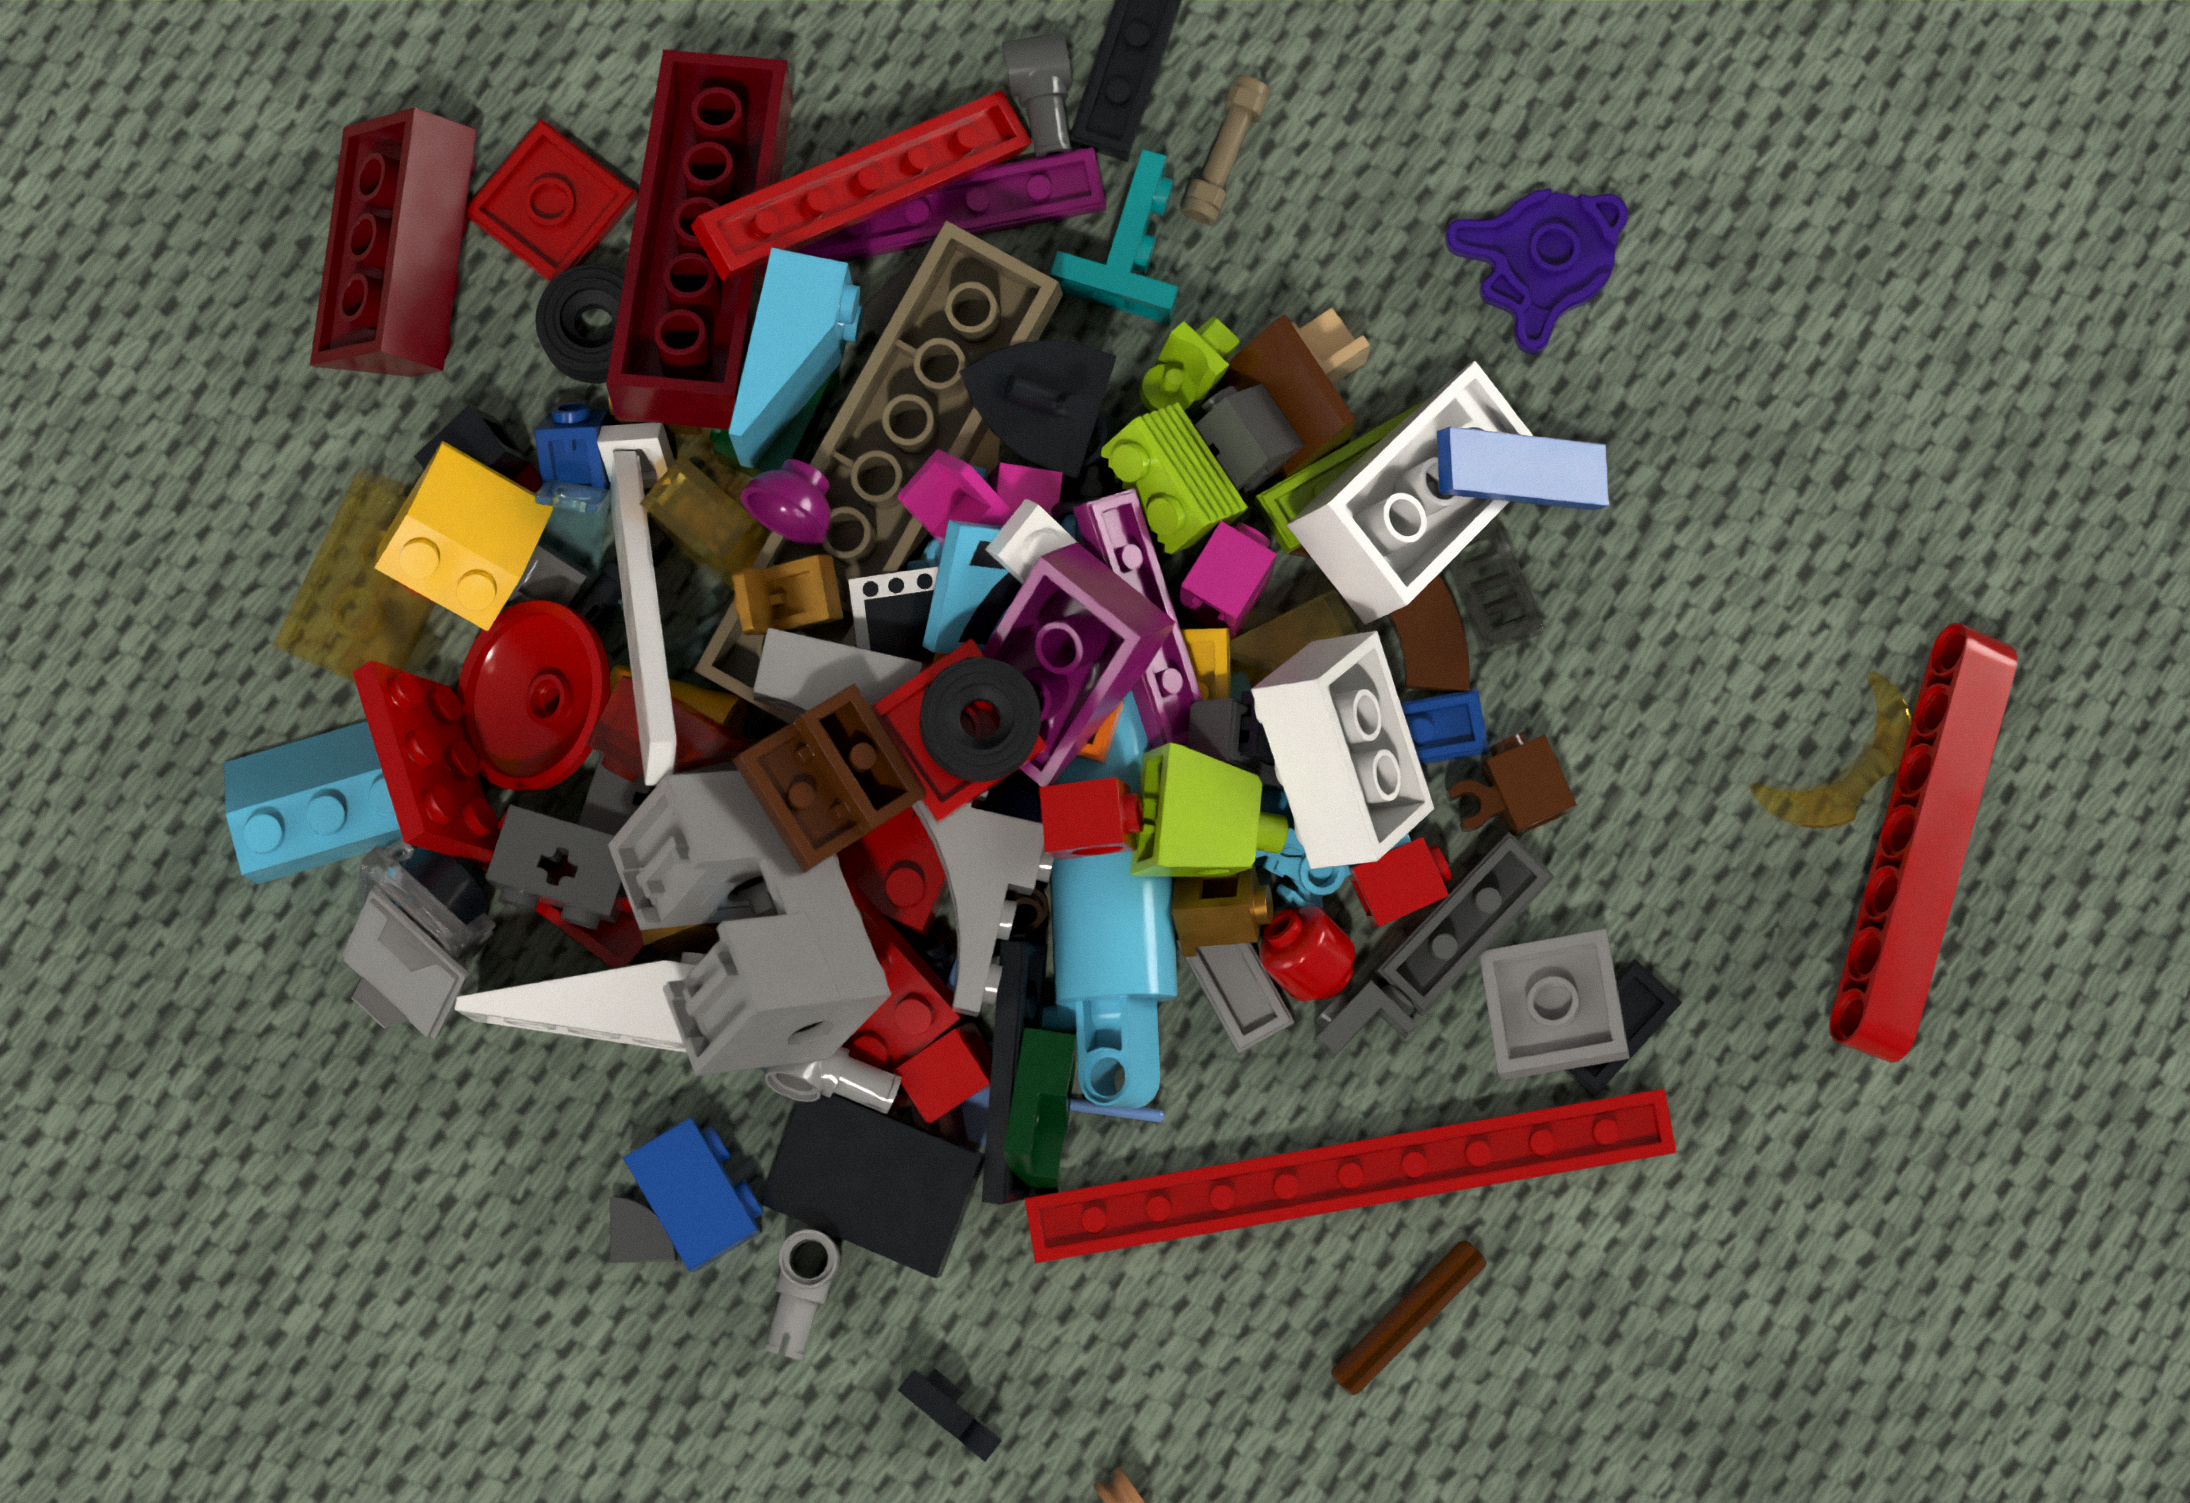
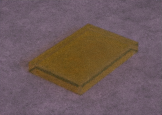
M354 477L273 644L275 648L355 683L352 672L371 660L403 671L405 670L436 602L380 572L374 566L378 545L406 501V497L359 477Z

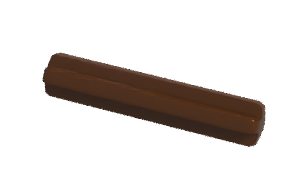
M1466 1240L1459 1242L1332 1368L1331 1375L1333 1379L1348 1394H1359L1485 1268L1487 1262L1484 1256L1470 1242Z

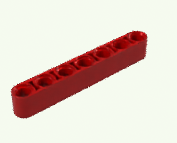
M1960 623L1950 624L1941 631L1934 642L1929 656L1829 1021L1830 1035L1835 1042L1890 1063L1898 1062L1907 1055L1917 1035L2017 666V654L2012 645Z

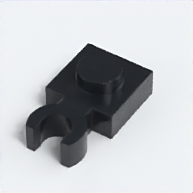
M933 1368L927 1377L914 1369L899 1387L898 1391L947 1432L951 1433L984 1462L987 1461L1002 1442L997 1435L957 1403L964 1392L936 1368Z

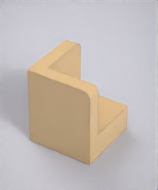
M1333 308L1325 311L1300 329L1294 322L1292 323L1332 385L1367 362L1371 345L1364 335L1355 340Z

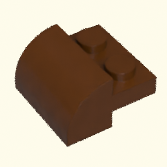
M855 683L805 712L794 722L733 759L736 767L803 873H806L847 846L857 842L926 797Z

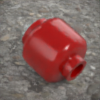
M1306 905L1292 910L1286 909L1273 916L1272 924H1267L1264 929L1259 961L1266 972L1292 998L1304 1002L1318 999L1325 1000L1337 995L1350 981L1355 961V946L1349 936L1323 909Z

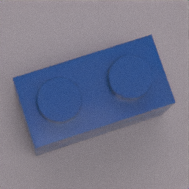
M691 1117L623 1157L686 1268L688 1271L695 1273L760 1234L762 1231L754 1219L764 1214V1211L745 1180L734 1185L722 1163L731 1158V1154L715 1127L710 1124L701 1129L698 1122Z

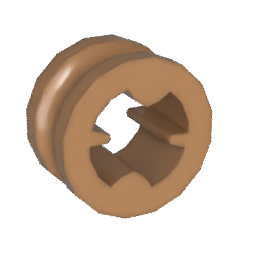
M1120 1466L1113 1470L1114 1477L1109 1483L1098 1481L1093 1485L1104 1503H1145Z

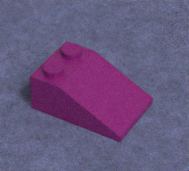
M1078 542L1040 556L982 651L986 658L1003 661L1020 671L1031 683L1037 694L1041 708L1039 735L1048 747L1046 751L1020 769L1041 787L1050 786L1056 782L1142 677L1176 624V621Z

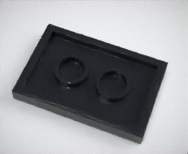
M832 1093L830 1098L821 1095L816 1101H798L760 1204L936 1279L943 1274L984 1165L985 1154L888 1113L885 1115L836 1093Z

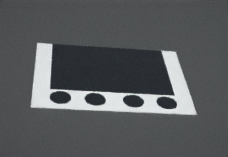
M939 566L848 579L857 648L913 661L934 658L935 653L922 647Z

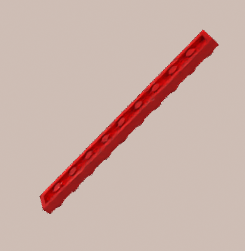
M1658 1089L1024 1198L1034 1260L1035 1264L1672 1155L1677 1153L1665 1089Z

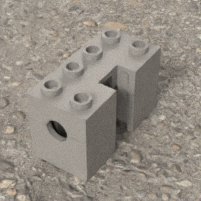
M739 770L666 775L609 842V850L640 930L721 922L717 927L721 939L684 980L668 981L662 988L696 1076L829 1059L891 996L885 972L878 963L863 926L861 913L854 904L839 867L837 854L803 873Z

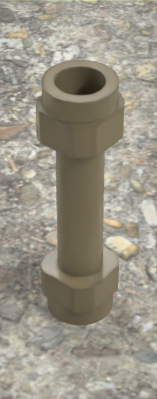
M1242 75L1236 77L1225 101L1224 109L1229 112L1200 180L1192 179L1186 192L1185 200L1180 209L1184 216L1209 226L1215 224L1226 201L1227 193L1223 190L1228 175L1251 121L1259 122L1271 92L1270 88L1261 81Z

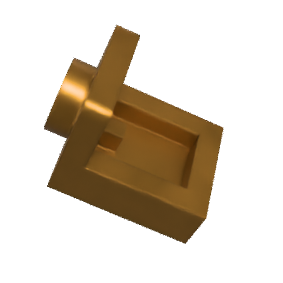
M814 555L765 569L745 568L734 571L732 574L735 588L734 608L741 621L742 631L745 635H766L768 628L793 632L844 619L832 555Z

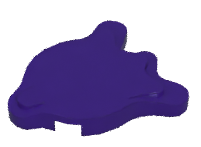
M1552 188L1543 189L1518 199L1504 213L1492 219H1458L1448 226L1445 243L1447 249L1452 254L1471 260L1487 262L1492 267L1493 272L1481 284L1480 297L1488 305L1502 309L1512 315L1514 321V341L1521 351L1527 354L1542 352L1548 345L1552 329L1559 318L1568 311L1585 305L1598 295L1608 282L1615 262L1618 237L1628 221V209L1619 197L1613 194L1598 196L1579 194L1578 197L1565 193H1552Z

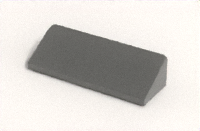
M1510 832L1502 834L1448 890L1449 896L1439 900L1371 972L1384 985L1389 983L1409 1000L1414 1006L1415 1011L1424 1016L1555 876Z

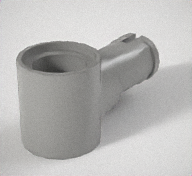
M840 1046L829 1059L770 1066L765 1075V1082L775 1092L793 1100L812 1102L818 1100L821 1095L830 1098L832 1093H836L886 1115L895 1099L902 1077L848 1056L849 1049Z
M804 1229L793 1233L784 1241L779 1252L781 1270L774 1290L780 1292V1297L763 1350L782 1354L786 1336L789 1333L790 1339L785 1356L801 1361L804 1360V1351L818 1303L825 1305L830 1284L835 1280L841 1269L842 1257L837 1244L831 1237L817 1230ZM810 1241L819 1242L827 1251L828 1264L824 1272L819 1276L811 1279L803 1278L795 1270L793 1264L794 1254L803 1243Z

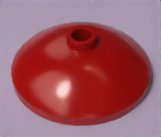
M545 600L522 602L500 613L488 631L483 629L473 643L462 667L457 687V698L462 707L460 719L468 744L475 752L479 761V773L494 785L504 789L519 792H537L551 788L570 777L592 752L607 717L610 700V670L607 655L598 633L589 621L576 610Z

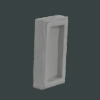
M1177 940L1176 944L1183 955L1180 941ZM1251 943L1198 947L1197 956L1184 957L1238 1055L1295 1023L1268 973L1259 961V957Z

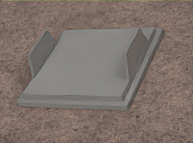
M376 887L370 891L342 954L345 957L344 961L362 977L351 999L383 1028L409 1021L426 1037L430 1035L436 1040L441 1034L454 1008L457 997H459L470 974Z

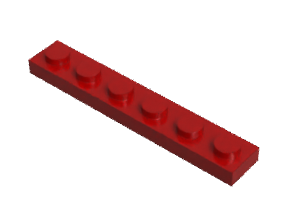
M999 90L705 212L695 219L691 228L723 282L767 263L771 248L791 252L1018 156L1032 144V141L1003 91Z

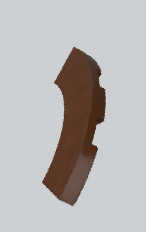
M1303 546L1289 553V555L1313 560ZM1438 574L1407 606L1387 614L1398 638L1403 656L1405 689L1444 693L1470 691V664L1462 622L1453 599Z

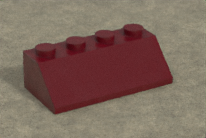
M415 107L343 128L310 366L408 377L444 371L445 359L451 346L449 327L453 299L459 287L457 269L461 239L467 228L465 210L469 181L473 175L476 162L473 153L476 129Z

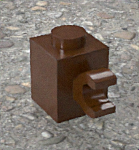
M1525 733L1511 736L1489 748L1493 757L1487 759L1481 767L1488 787L1474 780H1464L1453 785L1446 794L1449 802L1461 796H1470L1478 803V813L1460 823L1462 832L1475 831L1481 828L1489 819L1501 814L1508 831L1514 837L1571 813L1577 805L1546 736L1542 735L1528 741Z

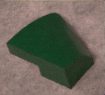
M1024 1027L1003 1153L1008 1166L1024 1183L1039 1193H1059L1061 1181L1059 1167L1069 1123L1077 1063V1038L1074 1034Z

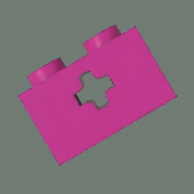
M1221 521L1181 584L1178 611L1207 628H1229L1230 642L1233 643L1272 579L1277 554L1268 549L1271 544L1270 540L1246 524L1238 523L1234 529Z

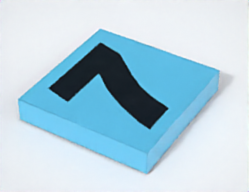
M949 520L922 647L934 653L949 654L972 638L980 651L984 650L1022 587V584L985 550L1003 526Z

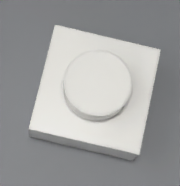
M663 423L601 426L597 445L610 484L613 451H636V456H639L643 489L673 487L678 470Z
M1025 499L985 550L1023 585L1041 555L1077 543V541L1041 506Z

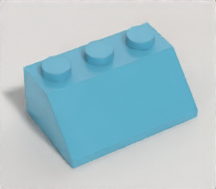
M367 721L224 762L226 818L241 875L256 884L404 842Z

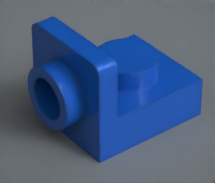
M586 402L560 404L553 407L552 413H549L534 429L544 499L549 502L604 500L610 495V481L597 445L601 426H608L611 423L608 409L590 410V405Z

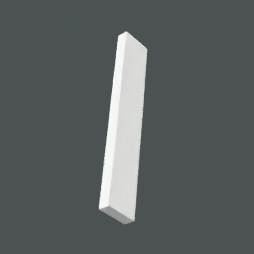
M613 451L610 504L645 785H658L666 775H673L676 733L641 467L636 451Z

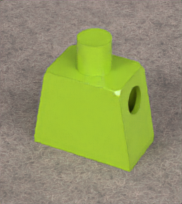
M1169 742L1142 755L1139 796L1143 808L1144 829L1143 832L1135 833L1136 851L1132 852L1130 875L1224 877L1251 869L1255 862L1256 850L1275 854L1282 851L1288 836L1287 818L1284 815L1260 811L1262 782L1257 775L1185 746Z

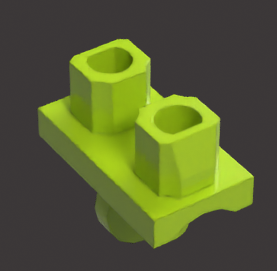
M1211 317L1196 331L1183 321L1171 331L1154 367L1149 369L1144 376L1139 391L1142 403L1150 412L1178 402L1190 421H1196L1204 413L1202 409L1203 404L1214 395L1229 366L1225 360L1235 353L1240 343L1238 338L1215 317Z

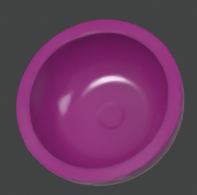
M788 459L783 463L780 470H769L757 475L741 492V501L746 510L766 528L784 536V538L805 545H818L824 541L827 535L831 516L830 507L825 495L830 488V484L827 478L811 465L799 460Z

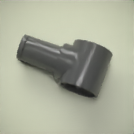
M1057 32L1002 42L1005 69L1008 70L1011 98L1018 97L1019 105L1026 108L1036 158L1072 151L1063 100L1068 97L1067 88L1073 86L1064 33Z

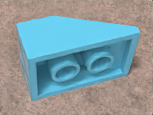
M771 248L729 429V436L740 466L753 468L843 360L846 342H857L862 326L864 305L858 304L860 287L852 284L848 263Z

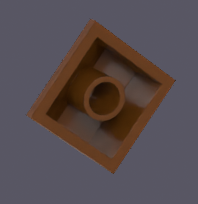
M1286 314L1271 323L1228 362L1229 366L1218 385V389L1221 391L1229 386H1234L1236 391L1239 392L1263 383L1305 444L1301 450L1268 479L1276 475L1280 482L1350 443L1356 419Z

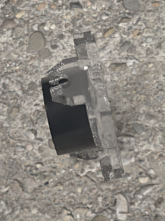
M401 838L385 850L376 845L361 859L356 910L360 913L370 891L376 887L465 970L467 963L480 952L494 935V932L491 930L496 924L488 917L490 905L483 890L461 864L451 856L420 847L413 852V848L409 844L404 843Z

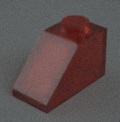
M622 675L586 745L605 755L601 762L604 768L626 780L635 782L638 776H644L632 677ZM670 694L676 733L673 775L682 770L737 756L748 749L752 741Z

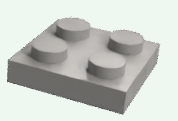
M1607 929L1489 949L1482 953L1480 963L1497 1069L1501 1081L1630 1059Z

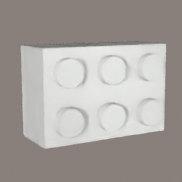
M1377 631L1311 641L1251 689L1255 700L1256 717L1263 724L1275 760V774L1279 783L1284 787L1295 820V834L1299 843L1304 847L1311 869L1378 861L1434 810Z

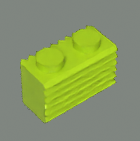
M1178 402L1172 406L1169 405L1157 411L1154 410L1150 414L1146 413L1142 417L1138 416L1101 448V457L1108 458V467L1113 469L1115 478L1122 480V489L1129 490L1135 488L1141 509L1144 512L1145 521L1148 522L1150 531L1158 534L1157 542L1165 544V553L1174 554L1210 539L1221 521L1230 525L1248 509L1240 494Z

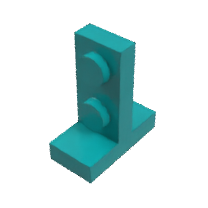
M1142 149L1106 265L1057 251L1050 277L1059 282L1062 294L1170 325L1177 304L1178 286L1134 273L1138 271L1146 274L1156 242V237L1146 235L1153 213L1161 216L1165 215L1172 194L1174 180L1165 177V155Z

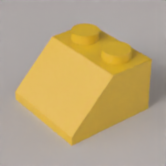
M442 440L379 543L374 568L488 631L520 581L554 509V504Z

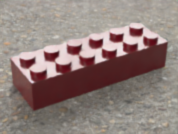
M663 49L606 381L615 419L730 429L768 262L722 282L692 230L691 225L699 215L781 181L793 105L787 60Z

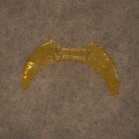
M1877 672L1868 674L1867 680L1875 697L1878 715L1876 735L1873 747L1865 754V759L1842 781H1836L1829 788L1799 793L1779 791L1760 783H1753L1750 786V792L1756 800L1772 815L1799 827L1829 829L1852 823L1856 819L1855 808L1861 803L1860 799L1883 777L1887 778L1893 772H1898L1910 729L1912 716L1906 702L1890 682Z

